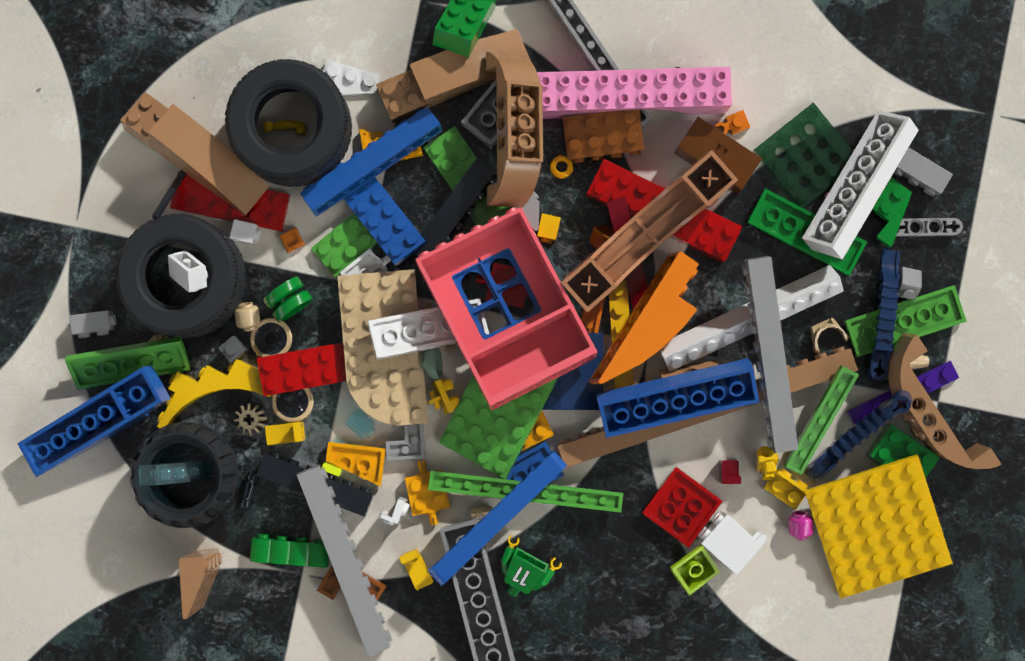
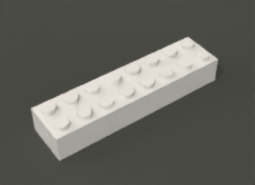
M877 111L802 237L812 250L836 258H844L918 132L910 117Z

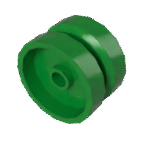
M294 277L279 285L263 299L269 309L276 308L273 316L278 323L292 317L313 301L308 291H301L303 283L299 277Z

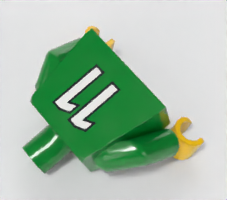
M510 535L508 538L509 546L506 547L501 559L502 573L505 575L504 581L510 585L507 592L511 596L516 597L520 591L529 594L531 590L536 591L547 586L555 574L554 570L560 569L562 563L559 562L558 566L554 567L553 561L556 558H552L548 565L518 547L514 549L520 540L518 537L517 543L512 544L510 542L512 535Z

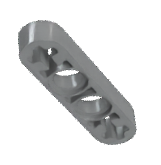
M957 218L902 219L900 226H905V229L898 230L896 237L955 236L961 233L963 224ZM913 222L917 223L920 227L917 233H913L910 230V225ZM931 222H935L939 226L936 233L931 232L929 229ZM952 222L957 226L954 232L951 228L944 229V226L951 225Z

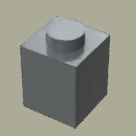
M232 336L219 347V350L230 363L235 362L236 359H241L249 352L237 336Z

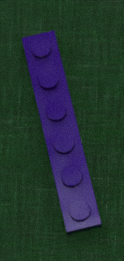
M948 361L917 376L928 394L958 379L959 376L952 362ZM891 390L847 410L853 425L857 421H861L866 414L871 413L874 408L876 409L881 402L891 398Z

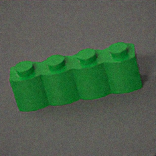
M257 534V537H253L251 542L250 562L321 568L329 566V556L321 538H315V542L307 541L306 537H296L295 540H289L288 536L276 535V538H269L268 534Z

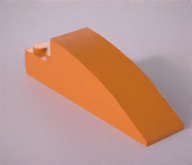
M681 251L667 255L649 284L648 289L635 306L588 381L590 384H603L642 364L671 341L688 323L697 309L680 298L679 295L682 296L687 289V282L696 275L698 271L696 268L699 265L696 261Z

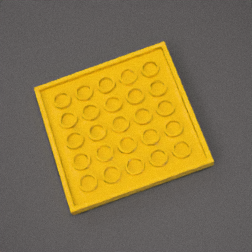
M917 454L804 490L840 599L953 564Z

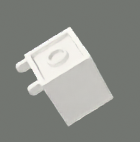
M723 511L720 514L717 512L710 521L712 523L708 528L704 527L698 534L699 538L697 541L737 575L763 546L767 536L761 532H755L751 536L728 514Z

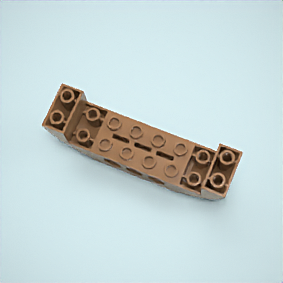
M486 52V71L496 72L498 183L487 186V206L523 208L533 194L538 181L541 163L543 162L542 84H540L534 65L528 58L521 55Z

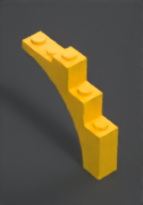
M236 359L235 362L230 363L227 369L229 374L210 365L201 369L198 375L199 381L183 372L173 374L169 380L170 386L168 389L175 392V394L170 395L171 399L166 403L168 405L166 411H162L159 415L157 427L162 428L172 424L187 406L212 392L226 389H243L263 395L258 368L240 359Z

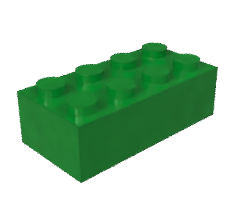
M450 0L435 27L433 45L469 58L495 10L497 0Z

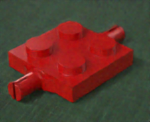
M494 263L491 272L494 282L498 285L517 275L514 267ZM477 275L476 283L487 285L481 275ZM517 284L502 292L506 305L518 308L524 307L528 293L523 284ZM487 285L488 292L486 300L489 301L492 299L493 295Z

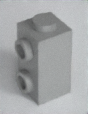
M108 310L69 315L71 334L78 335V338L90 337V333H97V336L109 335V331L115 330L114 326L117 324L115 314H113V311Z

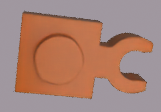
M744 110L726 116V123L718 122L714 125L715 128L722 127L724 134L730 131L732 135L750 128Z

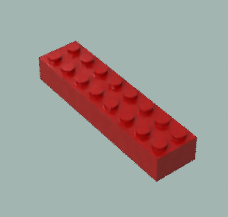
M604 159L586 196L607 206L606 201L626 197L630 218H632L665 188ZM704 209L671 235L670 238L723 263L726 261L742 226L710 210Z

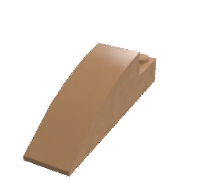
M515 29L479 39L469 58L445 50L410 64L411 70L376 84L392 123L414 115L419 109L433 107L496 79V72L486 71V52L521 55L530 60L518 30Z
M144 92L120 119L124 130L180 170H183L187 175L245 216L269 188V185L241 162L236 154L174 104L167 108Z

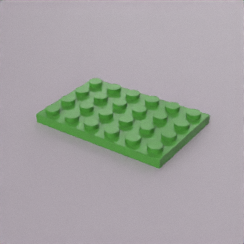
M472 376L439 443L499 477L507 479L558 378L491 411Z

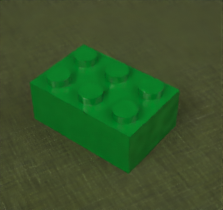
M886 424L865 454V456L880 466L917 454L925 478L940 458L893 424Z

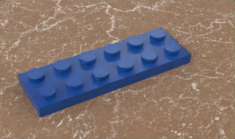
M375 177L344 198V201L395 266L426 244L424 238Z

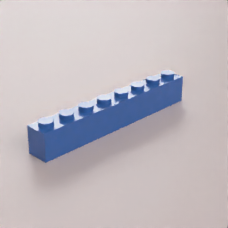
M428 107L419 109L415 112L414 116L408 120L401 121L398 127L385 132L379 140L372 141L364 150L354 153L351 159L345 163L338 164L329 174L326 173L314 184L307 185L300 195L316 217L442 132L441 124Z

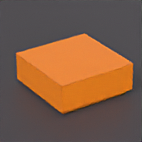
M297 227L279 235L287 253L305 245Z

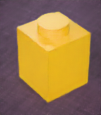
M542 213L537 234L540 242L551 244L552 241H556L561 217Z

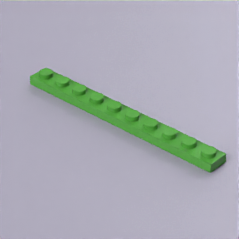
M431 470L428 490L503 499L521 481ZM548 484L530 502L621 512L623 493Z

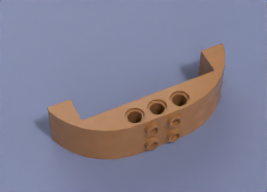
M910 333L900 335L889 360L888 380L892 396L901 390L909 392L912 396L911 408L900 416L905 422L908 421L911 428L909 429L913 436L918 437L931 452L955 464L973 469H990L1000 466V461L989 447L976 443L966 451L963 449L908 365L926 353L927 349L918 335ZM899 399L898 404L902 402L906 404V400L901 401Z

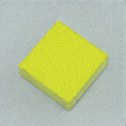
M329 462L323 463L322 466L326 472L338 477L342 475L344 470Z

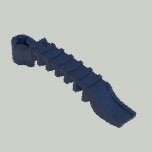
M882 249L879 280L882 283L878 287L881 294L878 296L880 304L877 306L879 315L876 316V320H878V325L875 327L877 336L873 339V341H876V344L872 348L866 370V376L872 382L880 381L887 376L889 360L893 352L892 342L894 341L893 334L896 328L894 326L897 319V299L899 298L898 289L900 288V251ZM877 369V372H880V375L877 376V373L874 372V370Z
M901 390L888 400L881 402L876 409L874 408L871 413L866 414L861 421H857L852 428H849L846 433L841 434L835 442L833 441L829 447H826L807 465L804 473L814 483L821 479L839 463V459H845V454L848 451L851 453L854 446L860 445L864 438L868 439L872 432L876 433L878 427L885 426L887 420L892 421L899 415L909 411L912 403L911 394ZM899 399L901 401L906 400V404L903 402L898 404Z

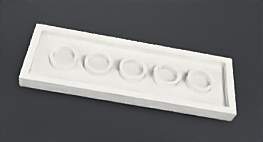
M470 300L469 303L472 307H477L481 305V300ZM438 307L367 322L376 360L456 344ZM482 312L477 318L484 332L489 334L485 315Z

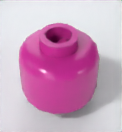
M794 511L789 516V534L802 541L807 540L814 533L813 516L808 514L807 511Z

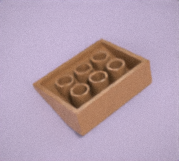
M219 548L195 550L179 558L183 619L189 618L204 607L222 564V554L219 553Z

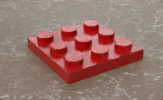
M675 466L641 513L689 548L723 501Z

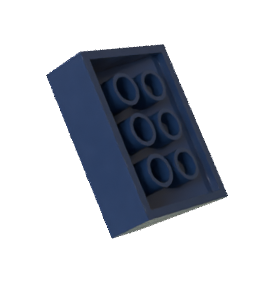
M588 333L597 350L596 359L560 376L542 410H599L596 393L603 392V384H590L588 381L604 357V333Z

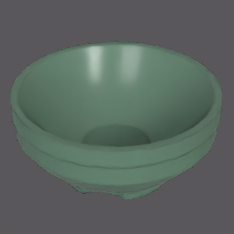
M439 347L427 349L421 355L422 369L432 379L442 378L443 365Z

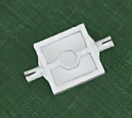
M369 248L343 269L340 274L354 275L389 272L386 265L391 260L387 255L380 259Z

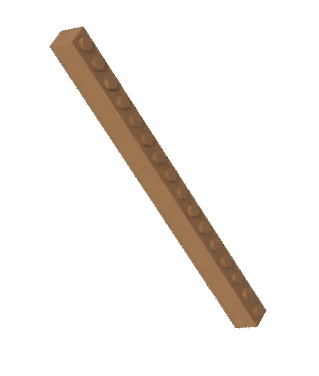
M844 346L833 350V354L826 355V352L815 356V360L808 362V359L797 361V366L791 368L790 365H787L790 393L833 379L840 365L854 372L858 371L851 348L844 349ZM758 378L755 380L758 391L759 403H761V399H764L763 391H760L758 381L761 380V378ZM759 403L606 438L602 426L596 429V433L590 434L588 431L579 434V438L571 440V437L563 439L557 447L561 459L567 464L565 468Z

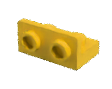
M784 469L781 471L777 470L774 473V479L768 480L763 489L796 510L806 496L804 490H807L808 485L799 479L797 482L790 478L792 474Z

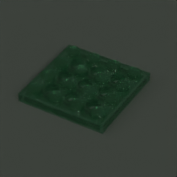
M814 102L753 150L756 155L762 158L761 161L793 201L802 208L836 182L853 153V150ZM808 124L813 125L815 128L814 134L806 133L805 126ZM792 136L800 139L799 146L791 144L790 138ZM819 139L826 141L827 146L825 149H820L817 146ZM777 148L784 149L785 156L783 158L776 156L775 151ZM804 151H809L812 154L810 161L803 159L802 153ZM830 154L838 156L839 161L837 164H832L829 161ZM789 163L797 165L795 173L788 171L787 166ZM815 166L823 167L824 174L822 176L815 174ZM802 177L809 180V186L806 188L802 187L799 183Z

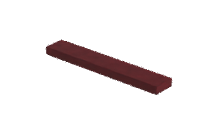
M626 197L606 201L614 233L631 219ZM642 262L625 277L633 310L648 289Z

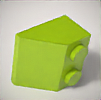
M702 544L670 567L672 574L689 596L720 573Z

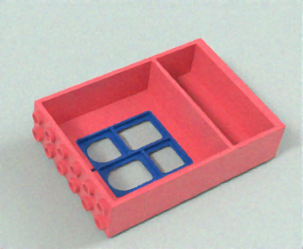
M516 207L506 211V215L500 218L495 216L483 226L477 225L471 229V232L465 235L461 233L455 236L453 241L449 243H440L435 247V250L431 252L424 251L415 259L418 269L491 411L596 359L597 350L521 207L518 209ZM498 258H505L512 263L517 275L498 285L490 274V265ZM470 272L481 274L493 295L491 300L477 307L470 305L461 286L463 277ZM517 284H523L535 307V311L519 320H515L502 297V292ZM497 306L501 310L507 325L491 334H486L477 316Z

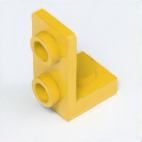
M304 422L265 427L267 445L306 440Z
M418 547L400 555L399 559L405 565L416 590L433 583L432 576L428 573L427 565Z

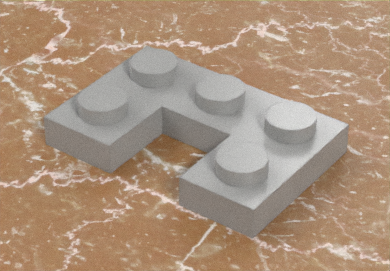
M424 423L404 425L405 440L386 441L387 461L426 458Z

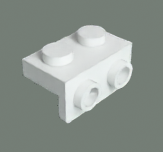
M401 496L398 499L393 514L383 511L380 514L383 522L393 526L395 523L398 524L402 516L405 517L410 506L407 503L408 498Z

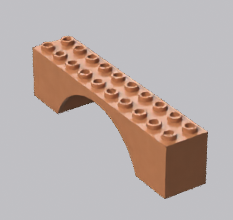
M713 150L706 152L561 280V283L586 312H589L656 248L693 217L712 204L738 179Z

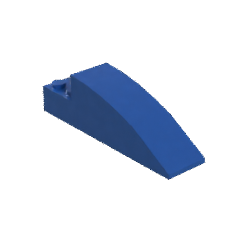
M153 366L142 367L17 444L35 477H38L149 416V412L171 398Z

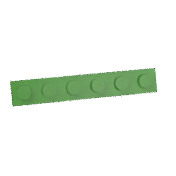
M842 365L839 366L797 440L799 450L791 451L784 463L786 468L800 475L803 474L859 374Z

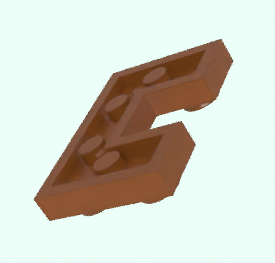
M331 565L317 591L334 600L341 586ZM362 571L363 576H368L371 587H369L371 595L375 594L378 601L387 585Z

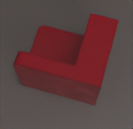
M719 460V483L741 484L738 460Z

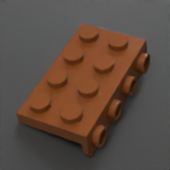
M618 110L563 117L567 159L573 160V163L584 162V158L592 157V161L603 160V156L610 155L611 158L622 157V153H630V156L641 155V151H645L640 110Z

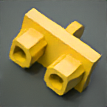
M439 379L433 382L434 390L429 392L431 400L427 401V404L433 403L436 410L442 407L445 415L453 412V409L457 407L460 400L457 395L448 398L446 391L454 388L451 379L442 381Z
M762 446L756 453V472H761L762 480L774 479L779 459L778 453L773 454L771 448Z

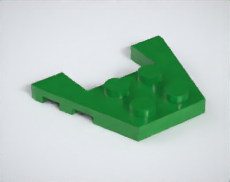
M892 177L871 210L888 222L876 239L889 249L894 243L912 194L911 191Z

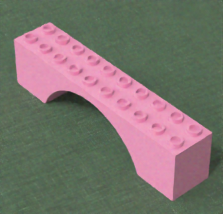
M730 67L537 72L540 84H542L543 119H563V117L618 110H667L686 115L726 114L732 106Z

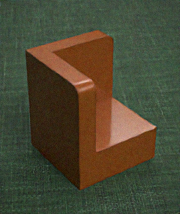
M610 225L594 226L590 244L597 249L614 234L613 228Z

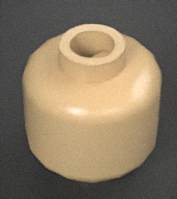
M252 302L239 304L234 312L236 326L243 328L244 331L255 330V326L261 322L259 309Z

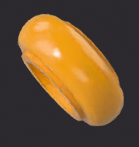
M559 155L551 161L550 171L556 178H567L573 171V163L567 159V156ZM558 162H565L567 164L565 172L556 170Z

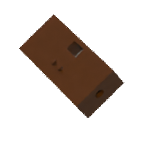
M697 117L674 154L692 165L706 152L713 150L738 179L729 188V190L738 195L762 158L700 117Z

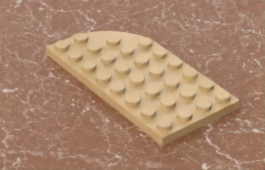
M415 269L338 276L346 379L349 391L355 402L368 415L386 424L401 426L428 423L424 370L421 366L422 351L376 360L367 324L370 320L418 311Z

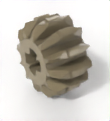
M251 403L247 404V409L244 405L240 406L242 413L236 411L235 414L239 418L233 419L234 422L240 423L236 426V429L238 430L243 427L241 431L243 435L247 431L249 436H253L254 431L259 434V427L265 428L266 426L261 423V421L267 420V417H261L265 411L260 410L257 412L259 405H255L252 408ZM249 414L252 418H254V422H251L252 425H250V422L246 421V418L249 417Z

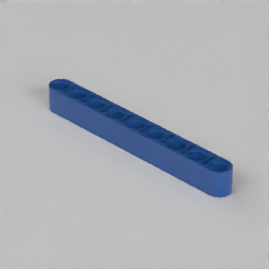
M552 451L428 570V573L440 586L445 584L539 494L567 464L555 451Z

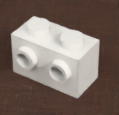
M186 250L168 255L169 276L185 290L196 292L207 287L206 279L208 274L204 264Z

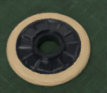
M266 318L261 320L259 325L255 326V330H252L250 343L254 352L260 357L287 353L292 344V334L286 323H278L275 318ZM270 333L276 336L274 344H268L266 341V337Z
M309 388L272 395L273 411L280 419L286 422L302 421L310 414L313 408L314 400ZM290 396H295L298 400L295 407H290L287 403Z

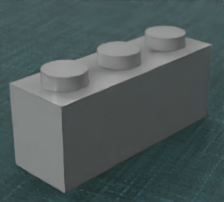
M909 147L893 173L899 177L902 175L907 178V182L913 186H920L930 196L942 194L953 176L949 171Z

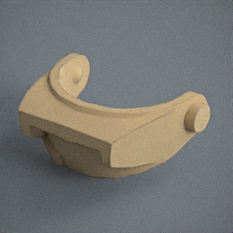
M833 318L810 327L814 353H820L817 344L818 337L827 328L836 329L841 333L843 339L848 341V334L844 332Z

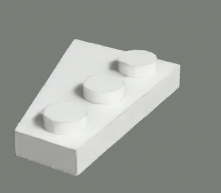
M326 60L323 70L334 81L342 95L377 94L378 88L376 84L380 83L382 76L381 74Z

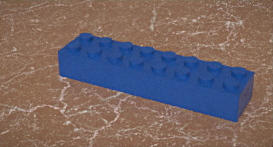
M749 358L596 393L606 438L759 403L754 369Z

